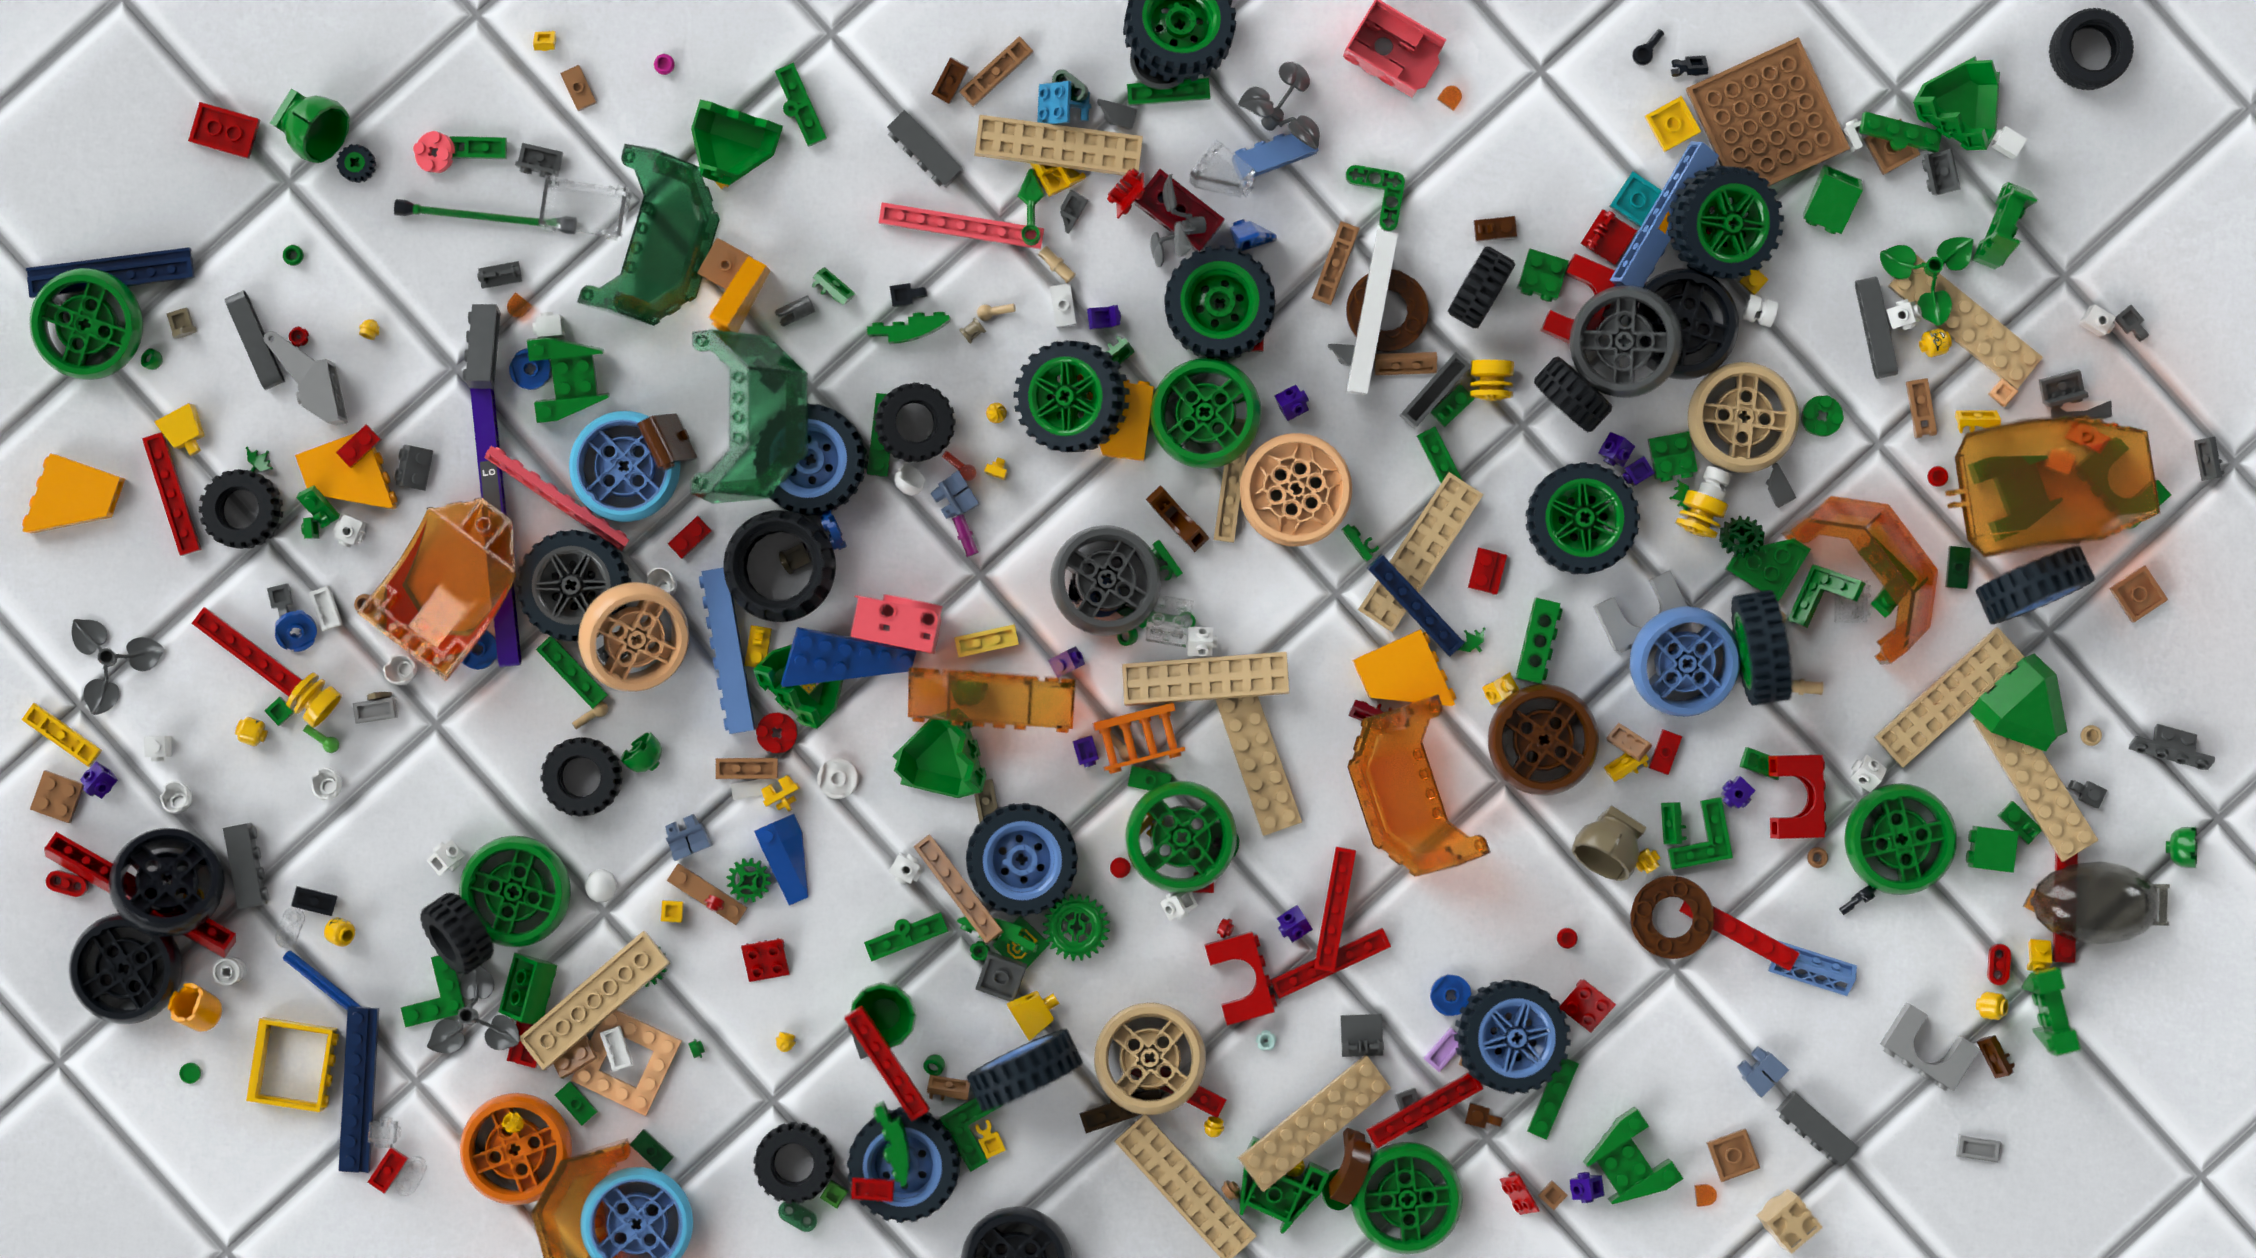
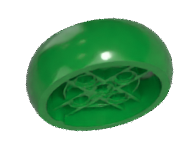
M78 268L55 276L41 288L31 307L29 327L34 346L48 365L72 378L94 380L105 378L118 372L133 358L139 348L143 335V316L136 297L121 280L101 270ZM77 283H87L84 293L71 296L63 304L54 301L56 296L68 286ZM109 293L117 299L123 310L125 327L118 324L116 313L107 302ZM91 299L95 300L97 303V307L95 310H92L89 307V302ZM66 311L71 316L68 323L63 319V314ZM89 320L90 327L85 328L86 325H83V321ZM48 322L55 324L58 338L66 346L64 355L58 351L52 342ZM104 326L110 329L108 337L104 336L102 332ZM78 338L82 339L84 342V346L82 349L78 348L76 345V341ZM110 344L120 347L107 361L96 365H86L89 355L102 352Z
M1199 358L1178 365L1159 383L1151 404V425L1158 443L1174 460L1193 468H1217L1233 462L1251 446L1261 422V403L1254 384L1238 367L1219 359ZM1210 373L1221 375L1229 380L1222 386L1213 383L1194 385L1189 378L1198 374ZM1175 391L1180 397L1175 409L1177 424L1168 430L1165 411L1169 397ZM1191 393L1198 394L1197 400L1193 403L1188 402V396ZM1221 395L1227 397V401L1223 405L1216 403L1217 398ZM1244 397L1247 408L1246 421L1240 435L1237 436L1232 430L1236 420L1235 403ZM1204 409L1206 411L1211 410L1209 411V417H1201L1203 415L1201 411ZM1188 422H1194L1195 428L1192 431H1186L1185 425ZM1218 424L1224 425V431L1220 434L1214 433V427ZM1189 441L1200 444L1218 442L1223 449L1213 453L1201 454L1188 451L1183 447Z
M1173 781L1153 788L1136 803L1126 825L1125 842L1130 861L1143 879L1153 886L1168 892L1187 893L1207 887L1226 871L1235 853L1237 830L1229 807L1217 793L1195 782ZM1179 795L1191 796L1203 801L1205 804L1198 810L1187 806L1169 808L1164 799ZM1149 812L1155 820L1150 833L1152 848L1143 854L1140 845V830L1144 818ZM1167 815L1173 817V824L1171 826L1163 825V818ZM1196 818H1200L1203 823L1199 829H1193L1192 821ZM1219 819L1222 828V843L1220 851L1213 861L1207 854L1212 842L1210 826ZM1179 832H1181L1182 834L1184 832L1186 833V835L1184 836L1186 840L1184 842H1182L1181 840L1177 842V834ZM1163 845H1169L1171 848L1170 853L1166 856L1160 854V848ZM1194 847L1199 848V856L1197 858H1190V849ZM1164 864L1176 868L1193 866L1199 874L1188 878H1173L1157 870Z
M1896 783L1871 791L1856 804L1846 823L1844 843L1851 866L1865 883L1884 893L1908 895L1931 887L1945 875L1955 856L1957 833L1949 810L1934 794L1916 785ZM1903 798L1912 799L1924 805L1932 813L1935 821L1926 823L1918 813L1905 809ZM1881 804L1883 814L1874 822L1870 836L1861 838L1862 827L1867 816L1876 806ZM1895 813L1900 816V821L1896 825L1891 821ZM1919 829H1923L1925 832L1922 840H1919L1916 836ZM1898 835L1904 836L1902 844L1896 841V838H1899ZM1882 838L1885 845L1879 850L1876 847V842ZM1940 840L1935 860L1921 874L1918 864L1929 853L1931 842ZM1904 854H1908L1910 857L1909 863L1903 865L1901 862V857ZM1875 856L1884 866L1895 869L1899 880H1892L1879 875L1870 867L1865 858Z
M506 836L488 842L471 856L460 878L459 896L480 917L481 922L485 925L491 937L492 943L505 947H524L542 941L557 929L569 907L571 885L565 865L551 848L533 838ZM516 850L513 861H507L498 865L491 873L481 871L483 865L491 857L501 852ZM536 858H539L551 872L555 884V893L546 890L541 874L534 868ZM522 866L525 868L526 873L524 877L517 875V867ZM493 880L498 881L500 884L498 891L491 889L490 885ZM516 886V890L519 891V894L515 895L514 897L513 892H511L510 889L515 888ZM475 890L484 893L488 908L496 916L493 925L479 911L475 899ZM532 892H536L539 895L537 903H533L530 900ZM506 906L513 908L514 912L511 917L506 916L504 913ZM539 910L549 912L547 918L537 927L525 932L514 933L517 922L530 919Z
M1414 1142L1394 1143L1380 1148L1371 1155L1364 1182L1351 1201L1352 1211L1361 1231L1377 1246L1398 1254L1421 1253L1439 1245L1455 1228L1462 1210V1186L1452 1164L1435 1149ZM1413 1158L1422 1159L1434 1166L1443 1177L1445 1184H1434L1426 1173L1414 1168ZM1393 1160L1394 1170L1385 1175L1379 1183L1377 1190L1366 1191L1373 1174L1382 1165ZM1404 1172L1410 1174V1179L1407 1182L1399 1180L1400 1175ZM1426 1191L1433 1193V1197L1429 1201L1422 1199V1195ZM1406 1193H1408L1410 1197L1412 1196V1198L1409 1199V1203H1405L1404 1200H1401L1405 1197ZM1384 1195H1389L1392 1197V1201L1388 1205L1381 1204V1198ZM1447 1205L1445 1214L1438 1225L1430 1232L1421 1236L1420 1226L1432 1217L1437 1206ZM1379 1212L1389 1224L1400 1228L1401 1238L1392 1237L1382 1232L1373 1223L1368 1213ZM1406 1214L1414 1215L1412 1223H1404L1403 1218Z

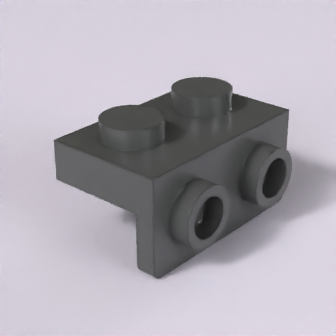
M522 143L519 159L515 162V166L520 168V172L532 174V171L540 173L539 176L552 179V176L558 177L564 153Z
M1952 149L1924 154L1925 160H1922L1924 171L1928 173L1929 180H1926L1928 191L1932 192V195H1941L1961 190Z
M2079 369L2038 380L2042 402L2052 409L2060 408L2064 403L2068 402L2078 403L2083 401V398L2089 397L2088 392L2084 390L2082 375Z
M403 445L398 456L400 460L399 469H396L394 476L396 485L425 491L433 450Z

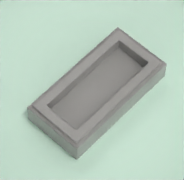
M395 697L353 703L355 724L398 718Z
M1959 1135L1956 1156L1998 1162L2001 1142Z

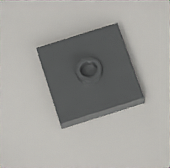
M988 951L975 989L1009 1002L1016 999L1028 964Z

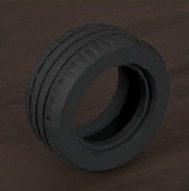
M2088 8L2087 10L2078 11L2064 20L2051 37L2049 58L2051 59L2052 68H2054V72L2057 73L2056 75L2064 83H2067L2069 86L2071 85L2073 88L2076 87V89L2095 90L2107 86L2119 78L2127 70L2126 68L2129 67L2134 52L2131 31H2129V27L2126 26V23L2118 15L2116 16L2115 13H2111L2109 10ZM2094 29L2101 32L2108 39L2111 46V57L2105 68L2089 70L2075 61L2071 52V42L2078 30Z

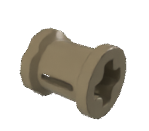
M976 317L964 329H959L970 344L980 333L986 332Z

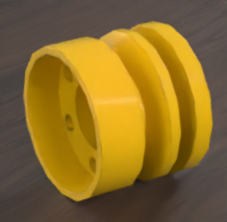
M1488 359L1471 361V375L1480 377V381L1470 383L1471 387L1479 388V390L1470 391V397L1487 401L1513 398V391L1504 390V388L1514 387L1513 383L1505 381V378L1514 376V361Z
M1687 490L1683 504L1691 509L1690 511L1680 510L1679 514L1687 519L1677 518L1675 524L1694 535L1716 538L1718 533L1710 529V527L1719 529L1721 525L1714 521L1713 518H1724L1729 505L1709 495Z
M315 672L308 675L294 688L286 702V706L290 709L295 707L294 712L296 714L306 709L303 720L313 728L329 716L342 698V694L332 686L322 691L325 680H318L319 675Z

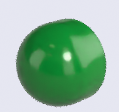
M153 348L147 349L141 357V365L149 370L159 368L163 361L160 352ZM151 354V359L147 362V357Z
M1136 628L1128 631V641L1122 638V634L1117 635L1118 642L1123 646L1133 645L1138 639Z
M930 1055L923 1064L924 1070L930 1075L939 1076L945 1068V1061L939 1055ZM929 1064L936 1065L938 1070L930 1069Z

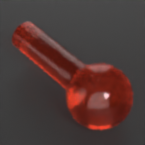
M944 452L942 457L960 471L964 480L970 481L975 478L976 469L970 464L965 465L950 452Z

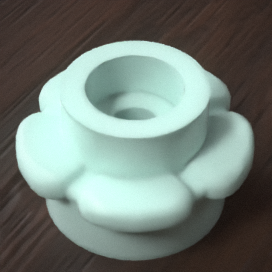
M1268 1030L1258 1034L1256 1042L1259 1049L1263 1051L1272 1050L1275 1047L1276 1036Z

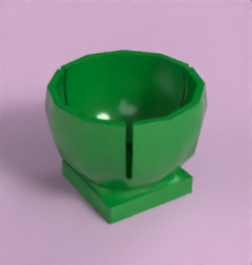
M291 88L270 124L285 133L287 143L300 158L309 162L322 163L333 157L343 145L349 131L350 117L345 108L335 100L317 95L304 97Z
M880 982L862 989L852 1001L850 1012L863 1006L890 1048L902 1045L914 1030L917 1016L915 1013L917 1012L911 997L899 986Z

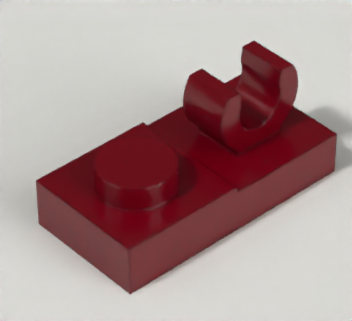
M1356 699L1348 715L1387 731L1393 719V715H1391L1392 708L1389 707L1387 712L1381 711L1382 704L1380 703L1375 708L1367 702Z

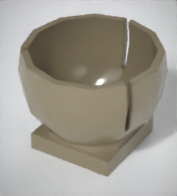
M1611 805L1595 822L1585 825L1576 835L1571 851L1576 859L1589 870L1608 879L1616 881L1627 880L1634 872L1639 857L1637 839L1644 834L1647 827Z

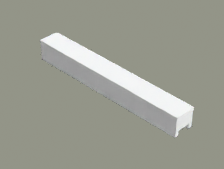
M1378 229L1376 232L1346 393L1350 392L1365 396L1368 394L1398 233L1382 231L1381 229Z

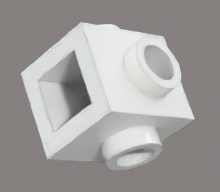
M1908 299L1896 302V307L1886 309L1892 329L1901 327L1904 330L1916 327V322L1921 321L1920 316H1922L1920 306L1916 305L1915 301L1908 302Z
M343 514L341 521H338L334 527V537L340 539L338 543L350 548L351 544L357 546L358 543H362L366 532L364 529L367 523Z
M1188 627L1187 656L1212 657L1213 648H1217V636H1213V627Z
M1866 755L1862 760L1858 759L1851 768L1853 773L1850 779L1871 792L1882 781L1887 768Z
M451 840L446 844L442 842L433 849L434 853L427 859V862L441 876L448 870L453 872L461 865L459 861L465 855L460 847Z
M899 853L889 873L895 875V880L903 885H906V883L911 884L913 880L917 882L922 873V870H920L921 864L918 863V858L910 854L906 857ZM904 866H908L910 868L909 873H906L904 871Z
M1169 892L1165 894L1167 898L1160 902L1169 920L1176 917L1178 920L1189 916V911L1198 906L1191 892Z

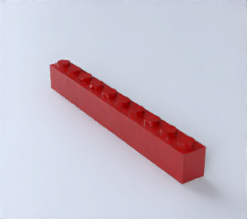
M56 832L44 848L45 857L109 893V875L113 863ZM126 872L124 890L127 898L131 899L137 893L135 889V876ZM150 893L146 897L154 899L157 895ZM153 910L149 915L156 917H174L182 915L183 913L180 910L170 913H162ZM208 919L195 930L182 934L223 958L227 956L236 943V933L211 919Z

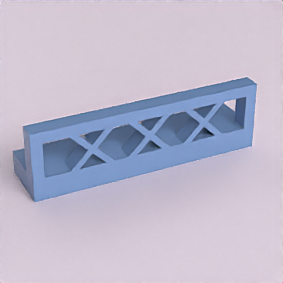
M1781 942L1800 954L1791 971L1777 967L1775 963L1771 962L1769 972L1845 996L1849 994L1856 981L1857 965ZM1804 969L1807 973L1799 974L1796 970ZM1816 976H1826L1827 979L1821 981ZM1841 981L1847 983V985L1845 988L1837 986L1835 983Z

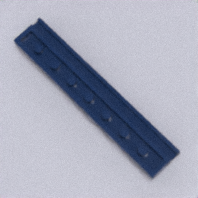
M190 247L29 267L26 268L29 298H35L41 288L55 276L78 268L104 271L121 280L126 286L195 278L193 258L191 256L192 250ZM87 283L70 285L58 295L85 292Z
M349 1006L347 1010L338 1171L370 1172L379 1008Z

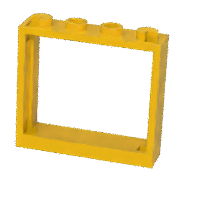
M267 1017L260 1018L246 1101L314 1112L325 1110V1107L327 1108L329 1104L328 1087H331L333 1075H330L331 1066L334 1067L336 1061V1054H333L334 1047L339 1042L337 1028ZM271 1026L328 1034L317 1102L260 1094Z

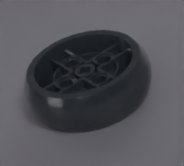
M1693 269L1669 270L1650 279L1643 288L1657 293L1669 285L1683 284L1681 294H1675L1665 299L1675 312L1678 321L1685 320V324L1688 325V327L1681 329L1682 349L1680 358L1674 371L1668 378L1679 380L1699 378L1717 369L1732 352L1739 331L1738 311L1729 291L1714 277ZM1703 291L1712 296L1718 304L1723 317V324L1714 322L1710 308L1701 300ZM1686 299L1693 302V309L1689 310L1684 306ZM1638 302V313L1645 316L1651 322L1655 332L1666 333L1664 324L1658 319L1659 315L1649 306ZM1628 315L1627 323L1629 326L1632 322V318L1630 315ZM1699 325H1705L1707 327V335H1702L1699 333ZM1644 337L1641 341L1642 347L1647 348L1649 347V344L1646 338ZM1707 343L1718 345L1716 350L1706 359L1695 364L1683 365L1685 355L1701 350ZM1654 353L1646 366L1654 371L1663 358Z
M176 828L154 829L132 839L116 856L109 875V893L119 915L136 930L160 937L182 935L203 925L219 906L225 887L223 866L214 849L201 837ZM160 848H177L185 850L181 854L174 852H161L154 854L151 852L152 850ZM132 865L137 870L135 877L137 893L131 899H128L124 890V878L127 870ZM205 865L210 876V886L207 895L202 899L197 894L199 887L197 871ZM149 866H156L157 870L149 871L147 868ZM179 866L188 867L185 871H179L177 868ZM163 881H166V882L171 881V884H170V885H169L168 883L163 884ZM150 893L157 895L154 899L146 897ZM180 893L187 895L184 899H179L176 896ZM153 910L162 913H170L180 910L183 913L182 915L174 917H156L149 915Z
M115 913L95 921L80 935L71 952L69 978L77 999L91 1014L111 1023L134 1024L156 1016L169 1004L172 994L180 986L183 967L182 957L173 936L160 937L147 934L152 938L147 943L129 937L121 938L115 928L133 927L125 922L119 913ZM96 943L100 952L94 965L95 976L89 979L88 958L93 945ZM113 945L118 948L117 956L111 953ZM141 952H145L147 955L145 963L139 958ZM163 957L164 978L160 990L156 994L151 985L157 974V960ZM128 964L130 968L127 969L128 971L124 972V965ZM107 974L112 977V983L110 985H108L105 982V976ZM135 980L141 985L139 991H136L133 987ZM107 993L115 998L131 999L136 1008L129 1010L119 1009L107 1004L100 997Z
M1026 1207L1002 1208L982 1218L968 1234L961 1253V1258H975L981 1242L988 1249L986 1258H1047L1045 1248L1052 1242L1058 1258H1072L1069 1242L1057 1223L1047 1215ZM1010 1222H1023L1037 1228L1030 1235L1023 1232H1010L1003 1235L996 1227ZM1003 1243L1007 1246L1008 1250L1005 1253H999L996 1250V1246ZM1028 1243H1033L1036 1245L1037 1250L1029 1253L1025 1246Z

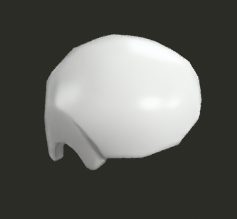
M903 464L895 474L897 488L902 493L910 496L919 494L926 483L923 474L911 465Z
M661 567L654 568L648 572V584L657 586L674 595L677 581L669 570Z
M405 654L392 656L383 667L384 677L390 683L406 685L416 676L417 664L411 656Z
M319 768L318 773L312 777V791L314 795L322 800H330L340 793L342 788L340 775L333 769Z
M171 781L163 786L164 792L160 795V800L167 812L181 814L190 807L192 794L185 784L179 781Z
M598 869L590 873L585 883L588 897L598 903L607 902L612 899L617 890L614 875L605 869Z

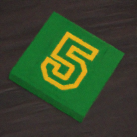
M1020 915L1013 924L1025 928L1022 937L1040 945L1037 952L1030 951L1027 954L1018 949L1019 944L1012 942L1010 945L1000 940L1001 936L992 946L1001 955L1028 964V968L1050 943L1046 942V939Z

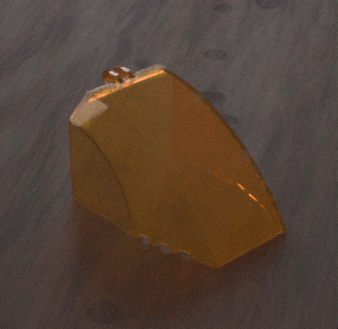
M2086 415L2023 419L1966 433L1954 457L1959 489L1945 491L1946 496L1960 495L1961 502H1950L1947 504L1948 509L1962 508L1967 540L1984 557L2017 554L2104 540L2125 528H2130L2138 522L2160 514L2148 431L2130 426L2122 427L2114 422L2106 423L2098 418L2090 419Z

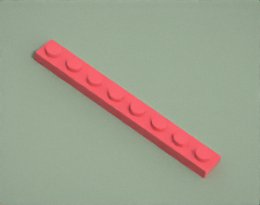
M883 202L878 222L884 225L1040 250L1044 235V228L1038 227L1041 236L1040 241L1036 245L1030 246L1024 243L1021 234L1022 229L1026 225ZM1028 231L1025 234V237L1030 240L1037 236L1035 231Z
M491 446L486 452L485 459L611 543L614 547L623 551L629 542L625 533L620 530H614L606 520L598 519L592 515L590 509L576 504L571 496L561 494L555 485L542 481L536 472H529L523 468L524 466L521 462L507 457L502 449Z

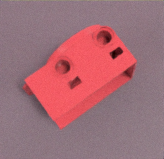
M1374 0L1347 45L1343 57L1352 64L1361 67L1367 73L1378 77L1384 83L1413 98L1418 89L1425 88L1439 65L1438 55L1446 39L1383 1ZM1380 38H1387L1392 42V51L1387 55H1380L1375 50V42Z
M884 594L883 600L855 595L858 598L850 637L935 654L943 606ZM884 625L890 626L889 631L883 630ZM924 633L931 634L930 640L923 639Z

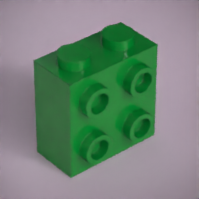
M1973 826L1968 835V841L1971 842L1970 850L1966 853L1968 867L2014 873L2019 832Z

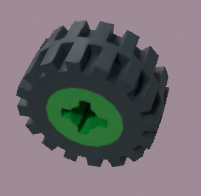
M351 144L349 147H344L342 152H339V158L336 160L338 162L337 168L339 173L347 180L361 183V181L365 182L367 178H371L373 172L375 173V157L364 146Z

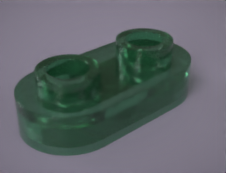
M785 1201L779 1206L778 1214L780 1218L799 1230L810 1232L816 1227L818 1222L817 1216L806 1207L797 1202L786 1204ZM786 1207H792L793 1213L788 1214ZM809 1217L811 1223H804V1218Z

